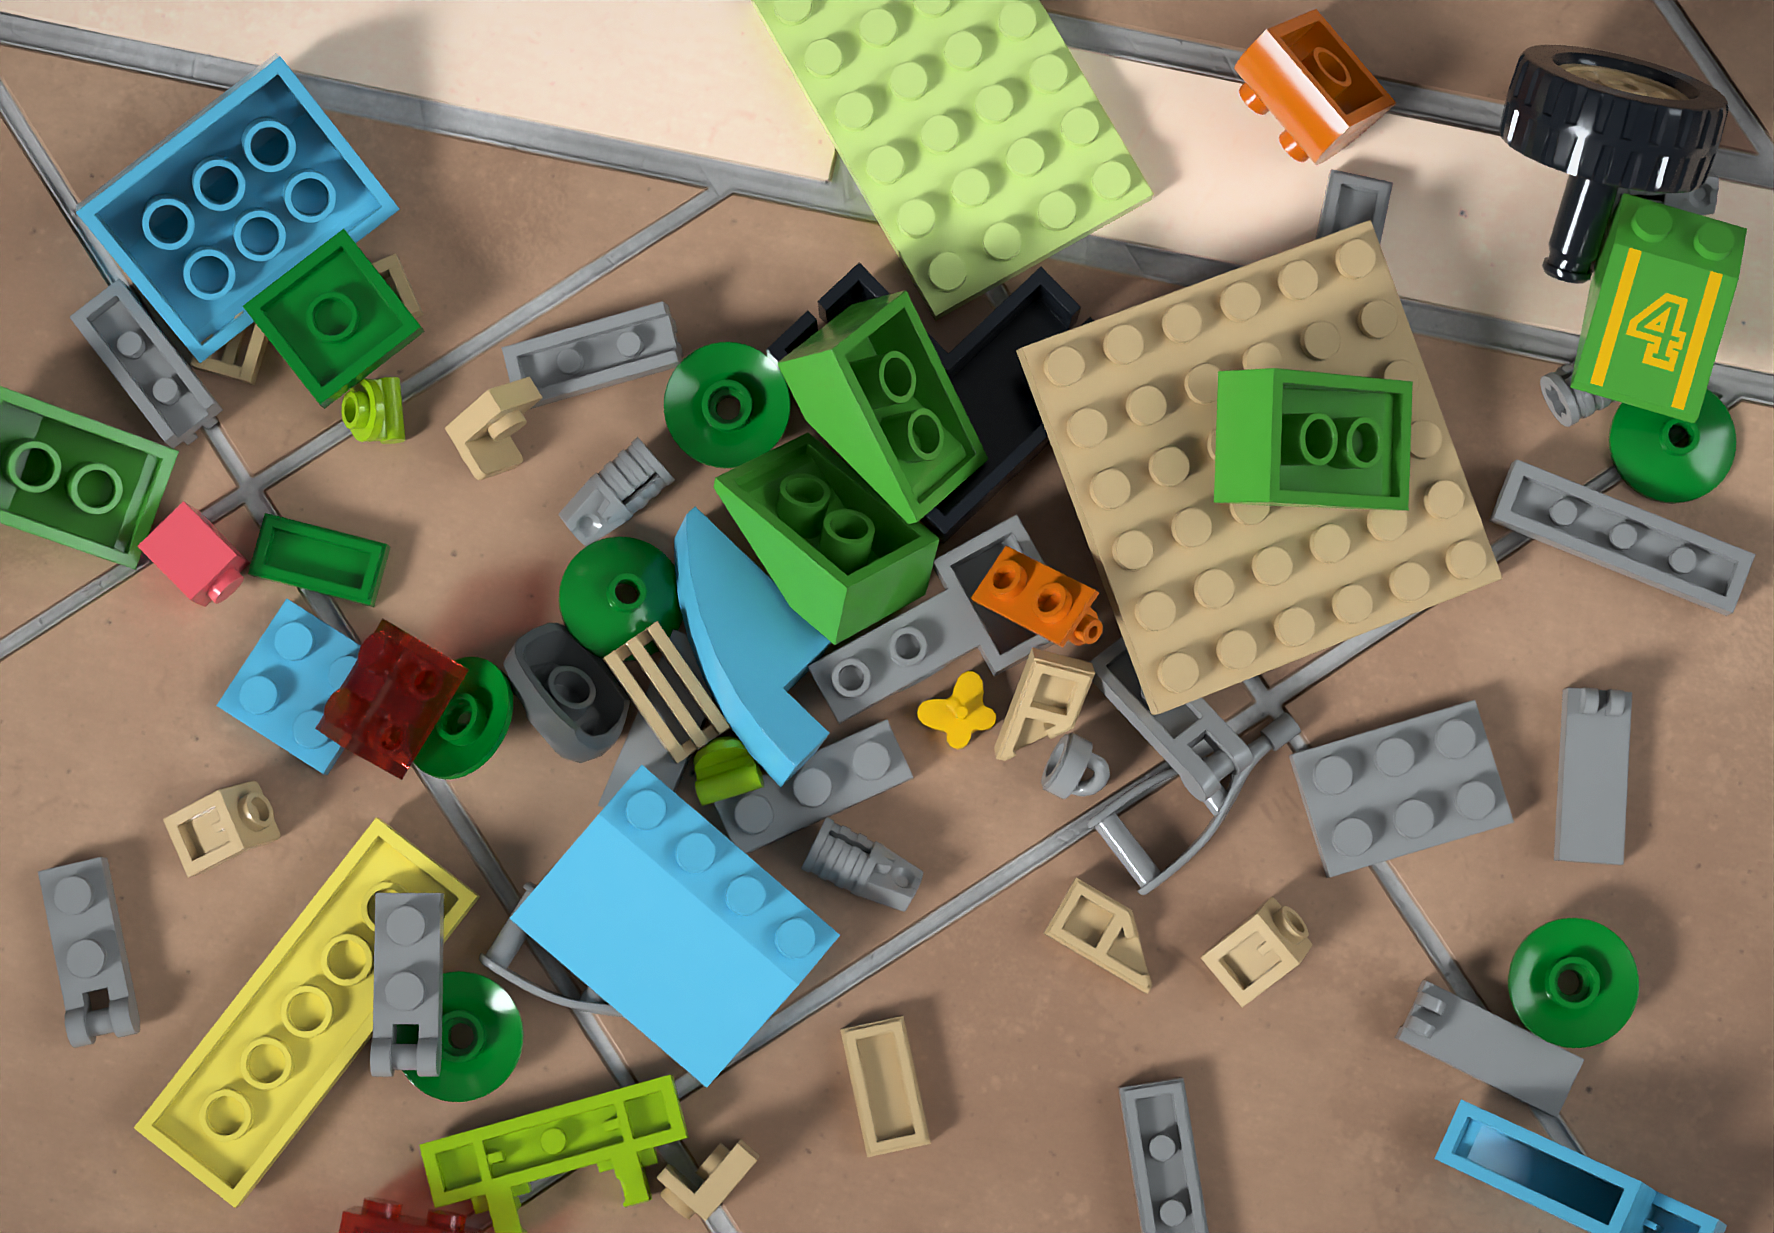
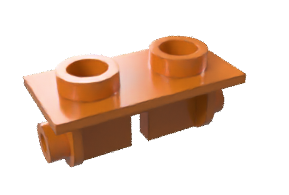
M1008 546L1004 547L970 598L974 602L1062 648L1067 641L1077 646L1086 643L1093 644L1100 638L1103 630V625L1098 620L1097 613L1090 607L1098 596V591Z

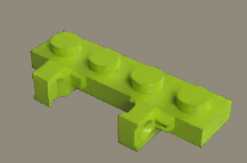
M670 1074L419 1144L435 1208L471 1199L475 1214L490 1211L495 1233H528L527 1230L522 1228L518 1210L521 1207V1202L518 1196L532 1192L530 1182L597 1164L599 1173L614 1169L616 1178L620 1180L625 1197L623 1206L625 1208L645 1203L653 1199L645 1167L659 1163L655 1147L687 1139L689 1135L674 1078Z

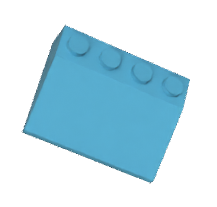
M277 53L76 205V214L199 363L254 322L243 308L244 304L343 228L353 241L357 243L400 210ZM241 311H243V313H241L238 317H236V318L234 319V317H235L237 314H239ZM213 334L212 337H210L208 340L201 344L203 340H205L207 337Z
M643 765L636 770L509 918L705 1087L712 1083L789 997L840 936L831 926Z

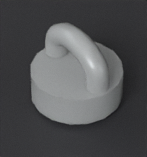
M1074 733L1065 734L1050 755L1042 775L1041 785L1043 790L1061 799H1066L1071 794L1082 797L1094 795L1106 786L1110 777L1109 765L1105 759L1092 752V742ZM1086 767L1094 771V775L1090 779L1080 780Z

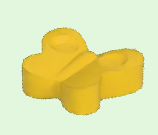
M966 671L958 677L953 694L947 699L926 700L920 704L917 711L918 720L928 728L946 733L947 743L956 750L965 748L971 739V734L976 730L985 731L991 729L996 722V713L992 708L984 705L983 681L979 674L973 671Z

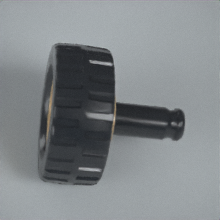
M1536 45L1523 51L1519 56L1507 92L1499 127L1501 137L1505 143L1522 155L1545 166L1569 174L1549 241V257L1544 258L1542 264L1544 272L1555 279L1568 283L1583 284L1591 279L1593 270L1590 267L1598 256L1619 187L1654 193H1687L1700 188L1708 178L1721 142L1729 111L1726 98L1718 90L1691 76L1621 54L1567 45Z

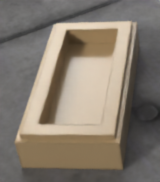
M904 1016L840 1029L867 1157L931 1144Z

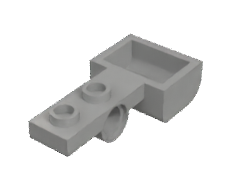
M1017 514L934 560L933 569L945 591L808 666L810 673L839 724L891 695L906 690L927 679L949 663L976 648L979 649L993 676H997L1028 659L1032 647L1044 650L1055 644L970 599L1005 546L1045 565Z

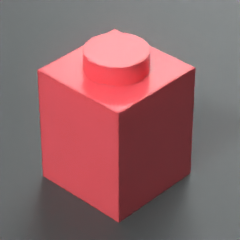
M184 501L137 546L191 601L204 607L212 600L218 604L232 595L244 580L240 573L250 564L198 509Z

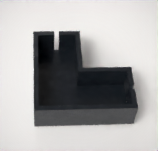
M859 262L817 301L819 317L828 324L850 305L886 296L890 293ZM1042 266L949 353L927 332L988 457V460L920 520L939 538L942 544L954 535L1050 443L1016 350L1068 331L1077 323L1081 306ZM806 311L766 349L768 359L780 372L781 370L777 363L818 331L817 319L809 311ZM1089 317L1082 325L1093 322L1094 320L1091 317Z

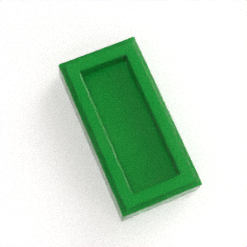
M265 513L248 574L253 577L374 607L391 547L378 541Z

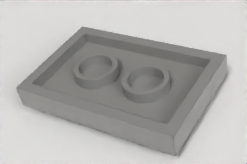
M1475 700L1289 755L1326 878L1514 823Z

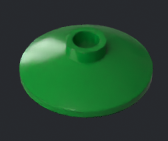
M719 342L695 350L675 368L666 386L664 416L671 436L688 456L707 466L723 469L736 468L773 450L781 440L789 422L791 402L789 389L783 374L773 365L767 355L746 344ZM725 398H734L741 405L739 414L730 420L721 418L717 413L719 403Z
M1707 389L1699 417L1695 423L1621 403L1610 425L1609 450L1617 472L1634 491L1657 502L1670 504L1685 503L1706 495L1726 477L1735 457L1736 431L1731 415L1725 405L1714 393ZM1678 426L1687 432L1688 444L1686 447L1679 448L1670 442L1668 434L1671 427Z
M609 537L598 540L582 549L571 560L562 576L559 587V609L564 625L580 646L600 658H604L657 621L670 638L673 629L678 631L683 620L678 600L675 565L662 551L645 541L630 537ZM620 584L632 586L637 593L636 602L625 604L619 601L615 594L616 586ZM653 640L644 646L650 656L659 651ZM633 655L623 660V662L636 661Z
M463 657L445 664L425 681L411 704L405 728V740L409 756L421 771L438 779H457L476 771L493 756L507 734L513 714V692L505 673L486 659Z
M1562 918L1539 926L1520 943L1510 964L1508 989L1516 1014L1533 1034L1557 1046L1585 1048L1610 1039L1628 1022L1638 999L1639 975L1629 948L1612 930L1592 920ZM1566 970L1573 971L1579 980L1577 990L1570 995L1564 994L1558 987V978Z
M463 971L443 973L442 1059L439 1077H419L417 1070H402L403 1073L420 1091L442 1101L467 1102L492 1093L511 1076L522 1053L524 1030L522 1018L515 1002L504 988L483 975ZM459 1023L468 1025L473 1031V1041L467 1048H459L451 1040V1031ZM397 1024L396 1044L418 1043L419 1024Z

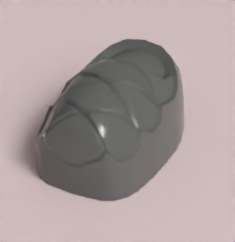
M547 623L532 629L518 638L505 658L503 665L508 674L512 692L519 698L525 709L527 719L553 750L564 759L583 763L605 754L616 743L623 730L631 701L602 658L580 646L570 635L567 628L559 623Z

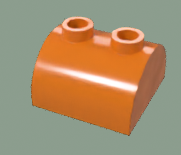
M1317 9L1266 29L1242 54L1234 67L1235 71L1245 81L1239 88V94L1244 103L1257 114L1265 115L1270 111L1285 128L1279 135L1282 147L1293 159L1299 162H1306L1310 158L1315 165H1319L1327 161L1358 138L1396 104L1395 100Z

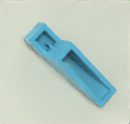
M694 507L686 514L674 538L677 593L687 638L703 680L723 717L749 754L781 788L817 752L830 734L787 692L809 671V665L821 659L831 641L789 606L775 582L700 510Z
M1462 1099L1434 1158L1589 1233H1724L1727 1227L1719 1219L1659 1193L1635 1178Z

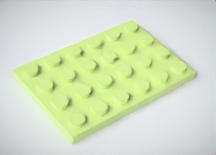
M751 0L761 21L935 321L1144 205L1153 198L1154 193L1040 0Z

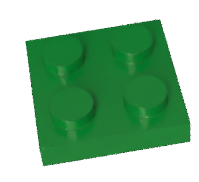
M344 228L243 305L246 312L324 409L425 332Z

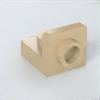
M530 376L488 389L445 427L461 458L477 480H483L515 469L523 462V457L510 435L520 430L527 423L523 414L543 398Z
M256 781L219 789L163 819L188 878L203 874L250 849L270 844L281 836L274 820L273 808L269 800L263 795L260 785Z
M1270 897L1259 906L1254 914L1207 949L1201 956V959L1243 1008L1298 966L1311 949L1312 943L1308 939V929L1301 917L1288 906L1282 907L1274 897Z
M742 1139L739 1140L731 1151L720 1143L695 1172L704 1180V1183L699 1188L669 1163L656 1177L666 1186L660 1193V1196L684 1218L689 1220L696 1212L706 1221L756 1163L760 1155Z

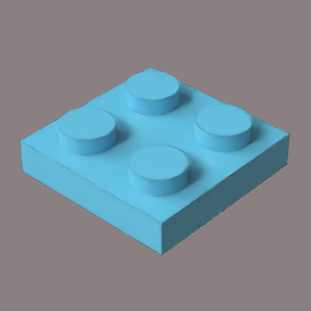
M286 599L216 706L317 771L328 775L397 668L294 602Z

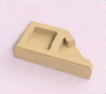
M1032 647L994 747L996 759L1006 761L1016 756L1015 751L1046 736L1052 739L1073 729L1095 675L1093 663Z
M1075 878L1043 934L1148 994L1152 987V982L1146 967L1132 910L1080 879Z

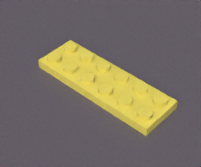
M380 818L374 819L134 1127V1129L234 1208L242 1205L373 1036L375 893H444L443 944L481 897Z

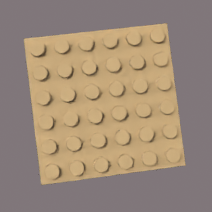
M1371 220L1016 350L1151 715L1164 713L1503 579ZM1279 368L1413 381L1409 511L1214 503L1218 371Z

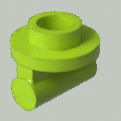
M364 378L344 395L341 408L344 425L351 430L356 440L360 442L380 441L382 444H395L406 441L400 378Z
M731 736L715 738L700 749L694 757L693 763L697 778L695 788L702 806L764 787L762 772L757 761L749 754L738 738Z

